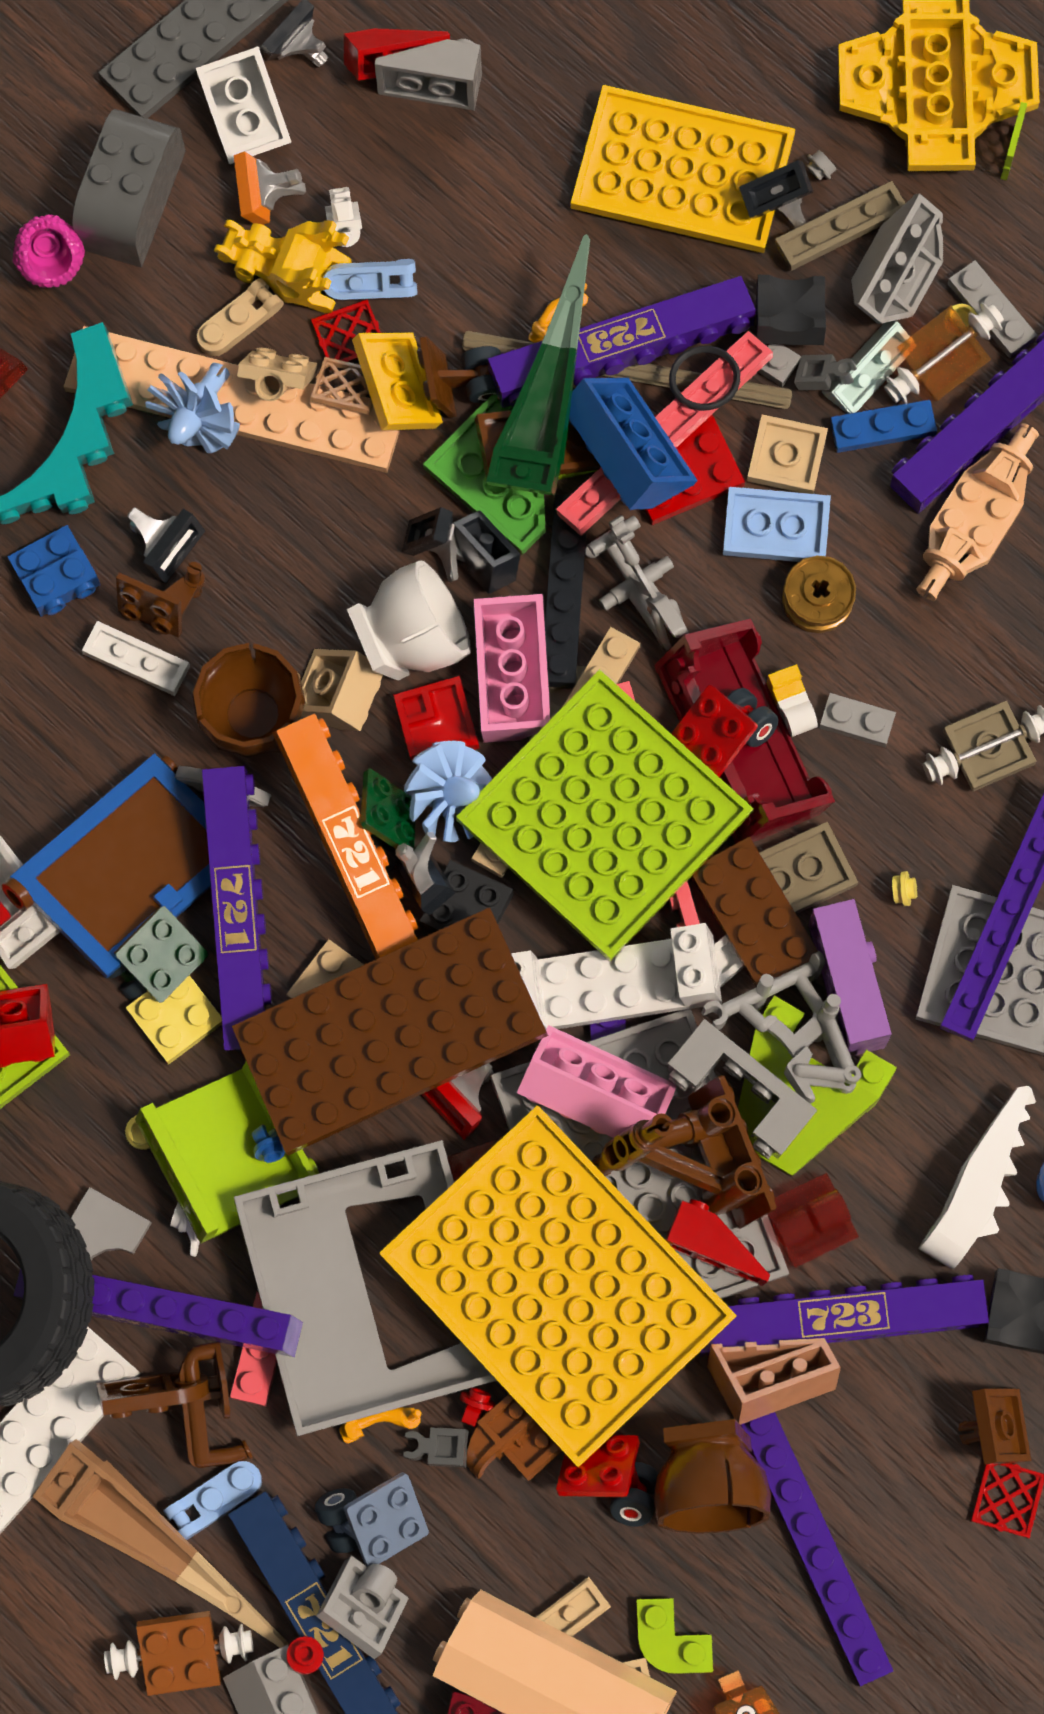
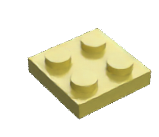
M190 975L164 1002H157L146 992L126 1007L127 1011L168 1065L222 1025V1017Z

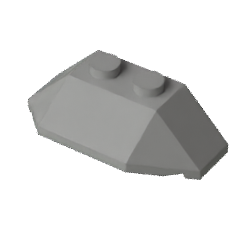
M920 193L915 194L881 225L851 279L855 305L878 324L913 317L943 263V235L941 229L943 213Z

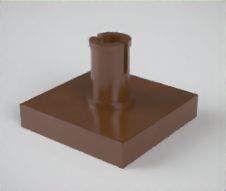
M980 1389L972 1391L977 1420L960 1422L959 1432L974 1431V1433L959 1435L961 1442L964 1445L981 1442L984 1464H1016L1032 1461L1020 1389Z

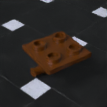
M198 562L189 563V567L187 566L188 572L165 591H160L119 572L116 577L118 611L132 621L140 620L151 625L161 634H172L179 638L182 633V616L192 598H197L201 595L202 587L205 584V576L201 572V564Z

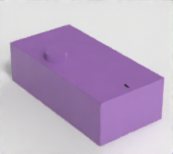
M852 899L814 908L808 927L813 944L825 958V965L821 974L827 996L836 994L841 999L840 1008L837 1013V1023L850 1056L863 1054L866 1049L870 1052L884 1049L892 1033L872 965L873 962H876L875 949L871 941L866 942L855 900Z

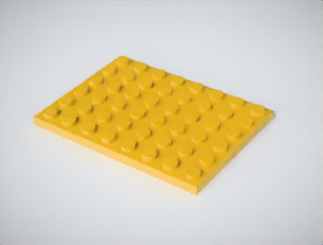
M538 1105L379 1253L577 1467L583 1464L737 1316Z

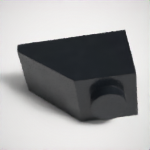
M480 510L453 523L455 525L454 535L467 570L488 594L516 581L521 554Z

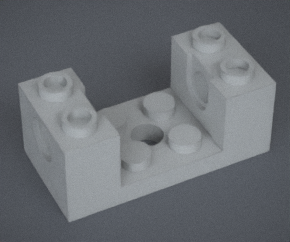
M704 1019L668 1063L667 1070L670 1072L668 1079L684 1092L688 1087L695 1092L722 1059L725 1062L723 1069L738 1081L744 1077L753 1084L751 1091L767 1104L770 1100L776 1103L753 1131L750 1138L755 1141L752 1145L753 1148L769 1160L772 1155L779 1159L813 1117L817 1109Z

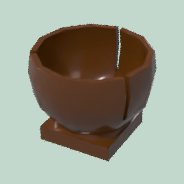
M250 643L223 648L202 666L192 696L197 724L217 745V749L226 750L245 757L269 752L281 753L272 732L300 720L306 703L300 674L279 651L253 643L255 659Z
M735 1419L663 1428L664 1443L671 1449L672 1453L657 1475L654 1511L659 1527L672 1532L694 1534L722 1533L751 1528V1526H757L769 1520L771 1492L766 1472L749 1453L752 1452L751 1437Z

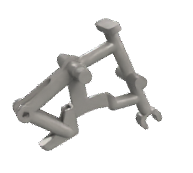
M620 515L609 522L610 531L589 543L585 549V555L592 559L607 550L626 579L611 589L610 593L600 598L599 603L607 611L616 604L619 605L630 599L656 636L661 648L666 652L672 647L664 625L675 638H682L683 635L689 634L677 602L674 599H668L666 595L660 593L653 583L663 577L664 573L674 568V565L670 558L665 556L658 562H653L644 569H641L638 564L640 560L639 555L630 541L635 537L633 532L640 528L641 525L634 515L627 520ZM648 606H649L650 609L652 610L651 615H650L649 612L647 611V607H648Z
M820 951L812 954L809 962L779 977L773 978L769 974L762 975L756 988L723 1004H720L719 1001L707 1002L701 1011L703 1016L711 1012L719 1015V1019L712 1023L718 1030L724 1027L729 1016L739 1012L758 1031H768L776 1037L793 1058L787 1064L784 1075L795 1092L810 1104L815 1101V1096L810 1086L839 1089L842 1093L849 1094L853 1092L856 1083L861 1077V1071L858 1067L854 1066L837 1023V1013L841 1003L840 997L836 994H830L823 1002L810 983L818 979L825 965V958ZM794 984L813 1012L812 1018L795 1034L779 1021L777 1017L770 1015L765 1018L758 1012L763 1008L768 997ZM823 1040L833 1067L809 1064L813 1054L808 1046L813 1042H821Z

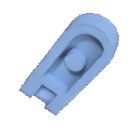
M400 259L390 262L334 264L324 274L323 278H328L332 281L329 289L324 291L328 296L338 300L417 295V283L413 281V273L416 272L415 260ZM399 275L400 283L390 284V276Z
M247 1461L234 1463L182 1499L168 1506L163 1512L168 1520L173 1519L179 1528L178 1532L188 1540L253 1497L262 1485L260 1470L254 1464ZM192 1506H195L201 1515L194 1521H191L185 1512Z

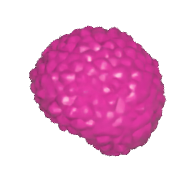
M58 215L33 217L32 220H29L28 223L19 229V234H17L12 261L17 270L21 272V275L33 285L43 288L59 287L60 284L66 285L67 282L72 281L73 277L76 276L83 263L85 249L82 241L70 224L66 223Z

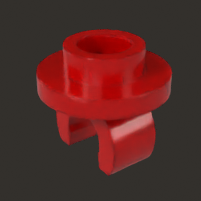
M470 1388L469 1392H461L460 1400L468 1404L461 1422L475 1427L481 1418L483 1410L490 1411L495 1407V1403L490 1400L491 1394L478 1388Z
M308 1636L299 1637L292 1641L286 1654L290 1668L302 1675L311 1674L318 1670L324 1657L323 1648L320 1643Z

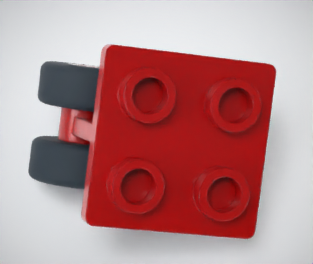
M708 685L671 734L720 777L745 744L750 747H757L765 743L772 736L778 725V717L766 706L756 708L757 698L746 688L736 689L726 697L716 687Z
M612 1435L579 1467L564 1454L556 1491L559 1496L612 1497L610 1513L613 1518L621 1524L639 1527L649 1523L653 1517L654 1500L648 1493L655 1494L656 1480L659 1473L648 1464L636 1462L640 1444L637 1435Z

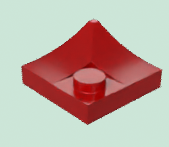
M460 676L394 694L411 761L419 753L432 747V743L440 741H462L469 748L474 750L480 749Z

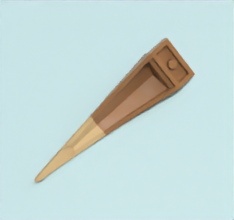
M77 1439L68 1445L32 1496L59 1520L101 1540L177 1582L256 1631L278 1647L282 1648L288 1645L287 1641L107 1460L103 1462Z

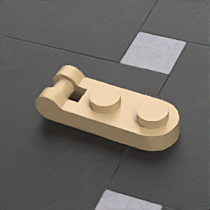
M258 278L251 283L245 292L202 324L197 333V341L201 351L209 356H220L226 353L283 307L284 302L277 294L272 295L268 290L269 285L263 278ZM259 299L263 305L256 310L252 304Z

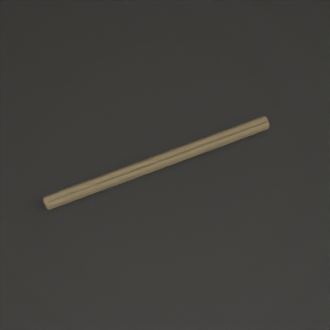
M466 331L462 347L465 351L476 347L493 346L498 348L501 354L534 343ZM649 363L645 365L635 364L624 368L618 374H604L602 376L629 378L635 382L670 388L669 373L671 367ZM678 369L676 374L677 388L685 390L702 373ZM747 381L732 399L788 409L791 404L792 390Z

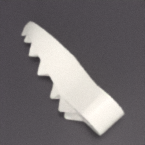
M1029 1086L1017 1087L987 1128L961 1167L939 1218L919 1246V1250L952 1270L963 1259L977 1237L995 1234L999 1231L993 1216L995 1207L1009 1206V1201L1001 1188L1003 1177L1017 1175V1170L1009 1157L1010 1152L1014 1147L1024 1146L1018 1126L1020 1122L1030 1119L1025 1110V1105L1036 1102L1032 1089Z

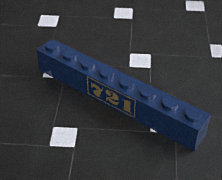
M265 1491L228 1514L299 1636L312 1637L322 1646L324 1657L319 1670L345 1714H399L396 1708L402 1704L391 1686L383 1688L377 1677L382 1673V1670L376 1660L369 1655L365 1657L360 1648L316 1617L328 1594L320 1581L326 1576L317 1560L313 1558L308 1561L302 1551V1548L307 1546L298 1528L295 1526L290 1530L283 1517L289 1513L279 1496L276 1495L271 1498L269 1493Z

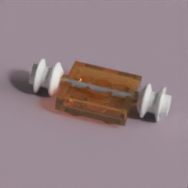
M981 303L982 312L978 315L969 312V326H966L952 306H949L896 347L897 351L912 370L909 371L908 369L898 367L899 376L895 379L888 376L885 377L888 384L884 386V389L895 403L901 400L904 404H907L906 395L910 392L918 395V382L921 381L934 400L938 401L988 363L991 358L976 340V337L979 336L989 340V331L996 328L1000 331L1003 329L1000 322L1004 319L998 309L993 304L987 306Z

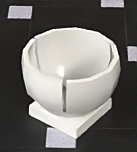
M421 560L401 567L382 581L371 606L366 607L358 603L347 609L372 670L399 681L410 675L408 669L431 672L458 663L471 653L469 634L463 617L450 591L438 574L425 561Z

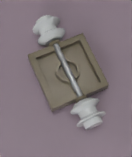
M1004 701L944 727L943 733L953 754L944 747L940 748V756L934 758L930 753H927V761L923 763V768L928 779L931 782L935 780L938 785H942L943 777L946 775L956 779L958 767H960L972 792L1034 766L1037 761L1025 738L1028 737V739L1037 744L1040 742V735L1044 733V708L1041 705L1037 706V714L1033 716L1027 711L1023 712L1021 725H1019L1008 702Z

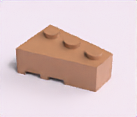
M825 1338L779 1340V1344L757 1345V1342H745L744 1346L723 1347L722 1344H711L707 1365L730 1411L740 1425L836 1390L841 1368Z

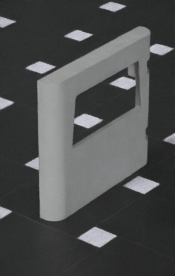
M442 1140L234 1197L263 1309L290 1314L303 1322L295 1358L275 1354L297 1436L497 1381L462 1342L395 1370L388 1369L345 1213L346 1208L351 1206L412 1196H421L425 1209H427L454 1183ZM404 1160L407 1174L388 1179L384 1166ZM297 1189L300 1203L280 1208L277 1195Z

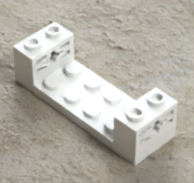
M706 923L670 928L672 939L624 946L611 961L598 950L539 960L531 950L511 953L545 1029H547L548 1025L556 1029L699 1008L704 1007L709 1001H719L722 1004L714 939Z

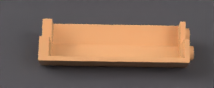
M480 1590L472 1600L468 1597L464 1600L457 1615V1618L460 1619L448 1642L442 1641L433 1657V1661L438 1664L432 1676L504 1714H667L677 1692L483 1590Z

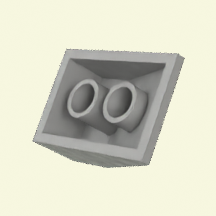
M447 39L376 58L375 72L378 95L475 111L482 77L480 44H475L468 39H458L457 41Z

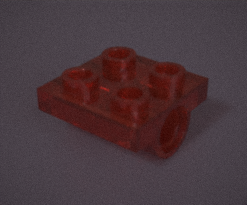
M827 1173L775 1197L777 1208L768 1214V1218L794 1269L859 1238L851 1222V1216L846 1203L839 1191L834 1188Z

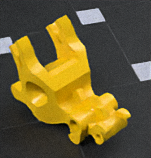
M226 220L224 227L228 228L222 245L216 244L214 251L218 253L217 257L221 261L236 264L234 271L239 280L252 283L254 275L263 278L273 292L285 303L302 305L323 313H331L336 302L321 294L322 290L329 289L332 282L328 278H323L324 274L334 264L352 263L349 257L333 248L335 246H346L349 239L345 233L335 231L336 224L333 221L327 220L317 223L307 221L288 229L285 237L273 238L270 236L271 230L262 224L253 223L250 230H244L238 223Z

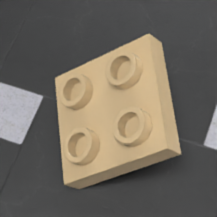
M256 348V351L252 350L239 363L237 377L255 380L257 395L263 400L275 401L289 387L304 389L316 376L317 363L309 362V357L300 354H289V357L276 355V351L273 349ZM266 376L276 377L279 380L280 389H270L266 384Z

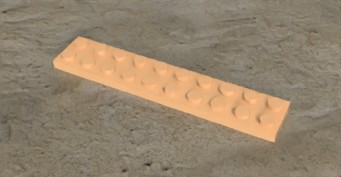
M109 332L133 402V406L129 408L171 418L172 415L146 408L145 405L146 401L165 404L148 391L150 385L168 391L164 383L158 378V375L164 374L186 391L178 375L179 372H184L191 382L195 384L201 382L212 363H219L223 366L216 376L221 374L225 367L228 369L230 376L217 393L220 405L230 402L233 406L234 422L240 423L237 435L385 473L388 472L400 430H381L374 406H372L370 415L311 402V395L315 386L312 383H309L304 389L289 387L279 399L266 401L257 395L255 380L237 377L239 365ZM75 353L64 384L65 391L76 394L77 358ZM266 376L267 386L270 389L279 390V380L274 376ZM319 386L318 394L328 391L326 387ZM343 391L337 393L341 399L351 396L350 393ZM367 397L360 398L364 404H368L370 398Z

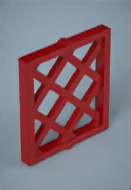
M368 299L311 319L319 340V347L323 350L325 357L330 358L326 350L330 346L338 350L335 356L337 360L340 359L343 352L352 355L341 359V361L351 363L358 360L356 352L346 348L349 339H353L356 336L353 334V331L357 324L367 328L365 333H371L372 330L376 331V333H381L379 323L374 317ZM355 310H358L355 317L347 314ZM363 310L368 311L371 318L370 323L360 320ZM336 318L333 325L325 322L327 320ZM342 318L352 321L348 331L338 328ZM320 326L330 329L326 339L321 337L319 332ZM335 332L345 336L341 345L331 342Z
M986 1464L971 1522L994 1528L998 1532L1004 1531L1029 1539L1044 1485V1474L1022 1468L1018 1464ZM1000 1465L1009 1468L1011 1473L1000 1479L994 1466ZM990 1470L996 1481L985 1487ZM1021 1472L1033 1475L1036 1480L1025 1486L1018 1474ZM1014 1477L1021 1489L1009 1495L1003 1482ZM1038 1484L1033 1501L1027 1490ZM999 1486L1005 1498L993 1503L987 1491ZM1023 1493L1030 1505L1018 1511L1012 1498ZM984 1495L989 1506L979 1512L982 1497ZM1008 1502L1014 1514L1002 1519L996 1507ZM1032 1509L1028 1525H1026L1021 1514ZM992 1510L998 1523L993 1524L983 1521L981 1516ZM1017 1517L1023 1530L1016 1531L1007 1528L1005 1523Z

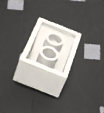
M259 47L196 68L229 164L234 163V155L245 151L254 156L291 143Z

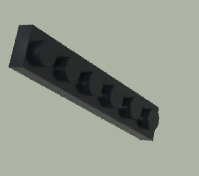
M555 494L545 619L548 687L574 689L576 685L586 532L580 536L557 515L556 509L571 495Z

